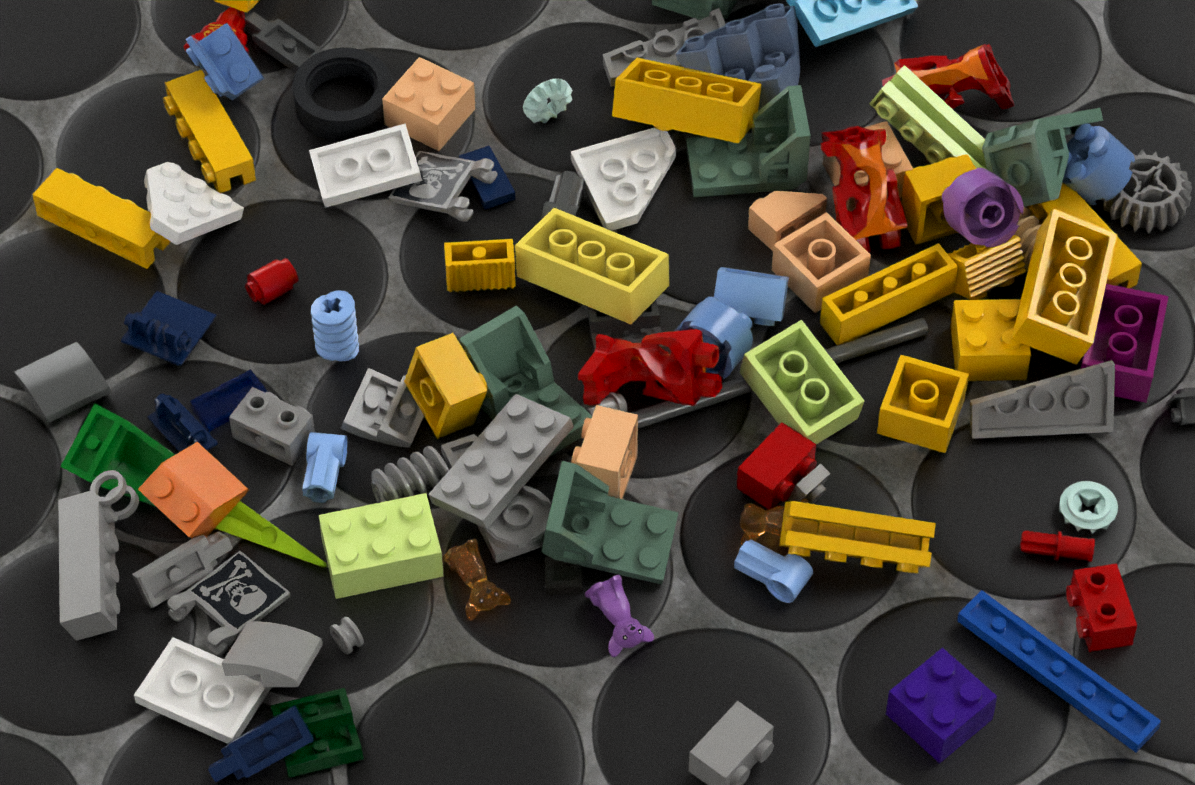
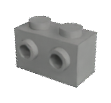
M254 387L250 389L229 417L232 437L291 466L294 465L306 449L310 432H315L313 415L305 408L292 406L280 400L273 393H264Z
M737 701L689 752V772L707 785H743L750 775V769L757 761L760 763L764 762L773 751L774 726Z

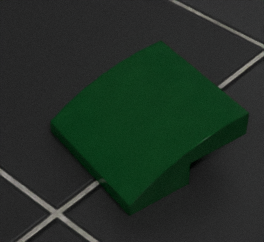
M345 688L271 705L273 717L296 705L314 737L312 742L284 757L289 778L364 759Z

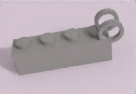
M114 470L99 474L93 480L90 491L58 500L60 624L76 641L117 630V614L120 613V603L116 595V583L119 582L120 577L115 562V552L119 550V543L115 534V521L125 519L135 512L139 504V496L132 487L127 486L125 478ZM117 479V487L109 491L105 497L98 495L99 488L105 481ZM124 494H130L131 501L129 505L122 511L114 512L111 504L117 502Z

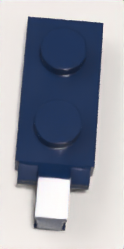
M295 705L230 741L227 746L221 749L224 757L209 765L208 771L215 782L234 773L237 780L244 776L248 778L314 740V737Z

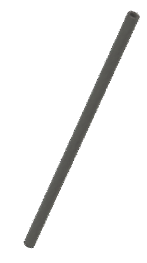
M920 318L825 350L833 361L838 364L927 335L929 333L928 325L924 318ZM739 377L722 383V389L716 397H701L695 406L665 401L632 413L638 415V429L753 392V390L743 377ZM584 439L576 440L548 458L572 451L576 446L581 447Z

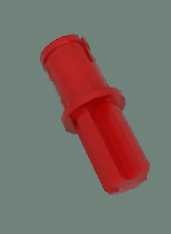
M1023 531L1021 535L1020 549L1022 552L1054 556V560H1059V557L1086 560L1088 562L1093 560L1094 538L1064 536L1062 531H1058L1057 535Z

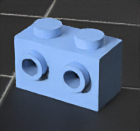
M720 267L717 272L714 297L737 312L745 313L749 317L754 318L755 324L774 326L775 321L781 322L784 316L789 277Z

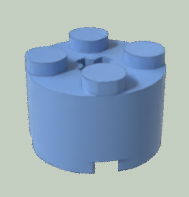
M1088 123L1081 125L1076 130L1075 136L1067 143L1069 158L1063 183L1076 191L1087 204L1096 205V200L1103 198L1108 201L1123 190L1133 173L1129 167L1131 161L1135 163L1133 153L1104 127L1091 126Z
M707 297L698 303L675 329V331L701 330L703 342L718 345V363L714 368H706V373L719 374L723 379L730 375L743 359L744 354L750 351L753 344L751 332L753 323L749 316L745 313L737 312L715 297Z

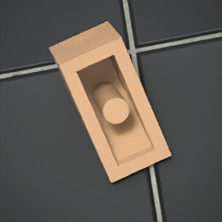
M773 191L766 197L757 199L749 207L748 229L773 251V244L825 214L827 197L817 193Z

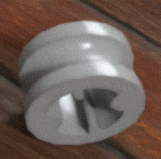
M345 616L342 618L339 626L333 624L329 627L333 640L341 651L347 655L353 651V646L361 647L364 644L362 634L349 617Z

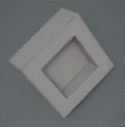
M820 463L796 484L788 500L803 503L808 500L813 504L827 490L823 485L831 473Z

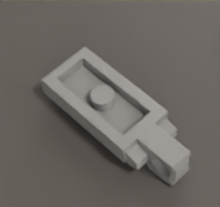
M220 531L208 537L200 535L136 571L132 576L146 605L154 608L211 573L213 567L218 564L216 559L232 550L233 547L228 536Z

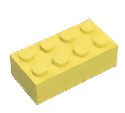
M553 208L515 245L517 277L631 325L669 287V254L556 208Z

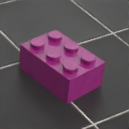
M1106 284L1094 341L1084 354L1081 369L1112 360L1115 364V397L1147 403L1169 296Z

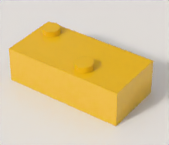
M636 58L615 79L612 116L654 125V128L662 131L673 129L739 143L752 128L753 115L759 111L762 84Z
M1053 208L1037 231L1012 340L1077 365L1094 341L1117 233Z

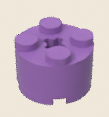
M977 168L965 172L957 177L942 193L943 211L946 221L956 232L975 245H984L986 247L1001 245L1008 241L1019 227L1017 223L1020 214L1023 215L1024 210L1022 198L1013 186L991 171Z

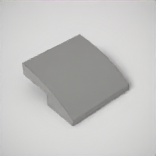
M368 368L340 429L365 439L410 448L424 415L404 382L406 376L403 375L401 382Z
M248 621L221 664L225 676L260 675L263 688L299 687L320 651L323 642L322 638L295 627L271 622Z

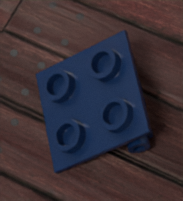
M156 291L141 313L135 312L133 314L130 312L127 314L124 325L128 326V330L122 337L121 342L182 366L216 318V314Z

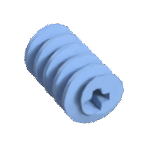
M341 290L332 291L320 296L311 305L315 349L318 355L330 361L336 360L341 362L354 359L359 352V342L353 297L347 291Z

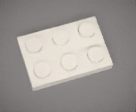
M406 124L309 150L325 208L422 181Z
M172 637L135 692L134 698L135 702L139 705L228 744L230 741L241 736L272 687L263 688L260 675L225 676L221 664L224 659Z

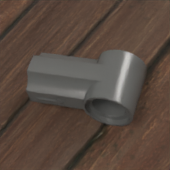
M564 171V173L556 175L550 200L544 203L541 220L553 208L579 218V205L584 191V179L580 178L576 172Z

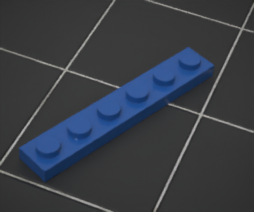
M981 590L958 613L957 621L1135 753L1159 729L1161 720Z

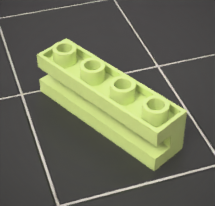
M905 65L895 74L891 81H888L869 103L880 117L893 125L905 140L911 142L925 155L930 163L933 164L949 157L968 154L976 169L984 168L987 170L982 150L985 139Z

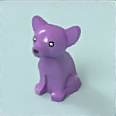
M619 574L609 580L600 581L592 585L585 592V597L589 598L594 606H598L606 618L615 626L613 636L608 645L609 654L612 657H616L623 648H632L640 642H652L654 640L651 630L641 625L637 619L631 617L630 604L624 593L621 582L622 578Z

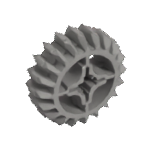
M1142 149L1138 155L1133 154L1135 163L1131 161L1129 167L1133 173L1123 190L1108 201L1103 198L1100 200L1103 201V210L1110 212L1111 220L1121 219L1122 227L1130 224L1133 226L1134 232L1139 227L1145 228L1148 234L1153 227H1156L1162 232L1166 225L1174 227L1177 220L1182 219L1191 201V182L1188 181L1187 172L1181 171L1180 163L1171 164L1169 156L1160 158L1156 151L1152 155H1146Z

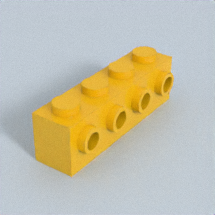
M938 243L823 297L820 324L836 345L853 341L954 293L958 266Z

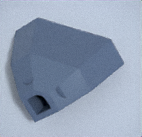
M782 3L772 4L755 14L740 20L730 21L725 26L689 38L676 53L677 61L684 68L761 83L760 110L787 86H795L799 83L800 56L795 6L784 7Z

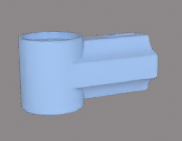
M310 432L306 452L308 464L302 491L303 496L310 498L313 502L325 503L329 499H334L339 469L344 467L348 446L346 435Z
M751 539L744 542L734 561L735 569L764 583L768 591L775 598L785 603H791L796 599L813 574L811 565L802 557L795 554H787L784 557Z

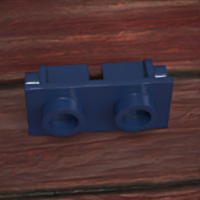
M164 393L155 398L156 411L147 416V418L178 452L196 442L200 443L207 451L218 445L217 441L177 399Z

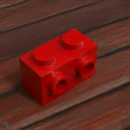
M781 422L738 467L737 489L771 511L780 501L785 502L788 500L795 485L815 469L817 464L815 460L816 444Z
M1117 563L1074 570L1071 585L1066 587V596L1069 606L1076 609L1078 615L1076 618L1077 632L1081 639L1085 638L1089 652L1133 645L1138 625Z

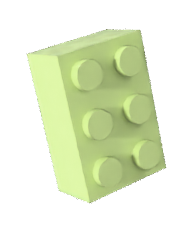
M802 320L744 354L739 373L778 424L783 422L807 439L818 444L859 418L865 402Z
M426 493L319 515L322 543L336 599L444 577L442 551Z

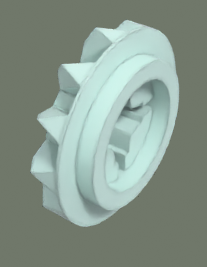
M563 79L544 81L527 95L523 104V111L533 123L539 121L546 123L551 117L557 118L558 113L567 110L566 104L573 100L571 97L573 90Z
M1092 481L1074 483L1067 487L1060 497L1059 512L1064 515L1065 524L1071 523L1075 525L1077 531L1082 528L1089 529L1093 534L1100 528L1107 530L1110 523L1116 519L1118 511L1117 500L1107 487ZM1084 503L1087 507L1094 505V513L1092 514L1089 510L1082 512V504Z

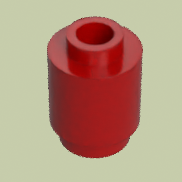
M284 258L280 261L275 259L249 273L245 288L254 302L259 301L265 305L292 290L293 285L299 279L295 268L288 259Z

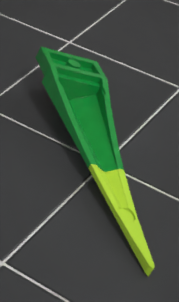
M94 403L60 467L90 483L105 471H117L125 478L127 486L132 487L136 491L140 502L156 507L138 488L162 462L176 454L133 423ZM109 479L100 487L111 491L118 486V480ZM124 494V495H123V496H126V497L131 498V495H130V494ZM241 501L215 528L314 565L327 567L326 562Z

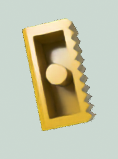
M1013 235L1008 241L995 247L970 243L969 245H964V248L948 253L958 266L954 292L970 300L982 299L987 295V291L997 286H1009L1014 283V278L1026 273L1019 236Z
M513 239L444 243L447 291L450 293L453 290L456 292L473 291L474 289L479 291L481 288L483 290L488 288L491 290L494 288L498 290L504 288L506 290L508 287L513 289L516 286Z

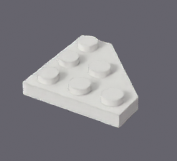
M656 128L571 151L572 164L578 176L584 179V188L603 227L610 231L639 222L676 158V147L667 131Z
M165 162L147 169L144 185L148 190L146 199L148 212H151L150 228L172 243L178 245L241 220L244 210L242 206L232 201V198L228 195L219 193L207 186L205 181L189 175L179 165Z

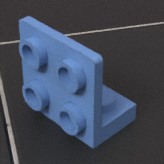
M228 23L200 41L192 36L185 39L190 46L186 49L187 54L196 66L206 70L208 75L204 77L211 90L220 97L224 95L234 100L265 79Z

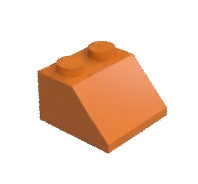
M198 442L162 462L138 488L146 498L191 539L200 535L207 537L249 491L240 480Z

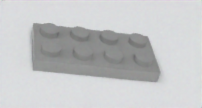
M515 394L428 494L432 504L488 529L574 428L571 418Z

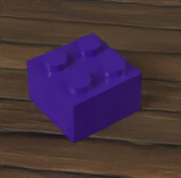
M942 647L889 691L886 715L938 763H941L993 720L997 695Z

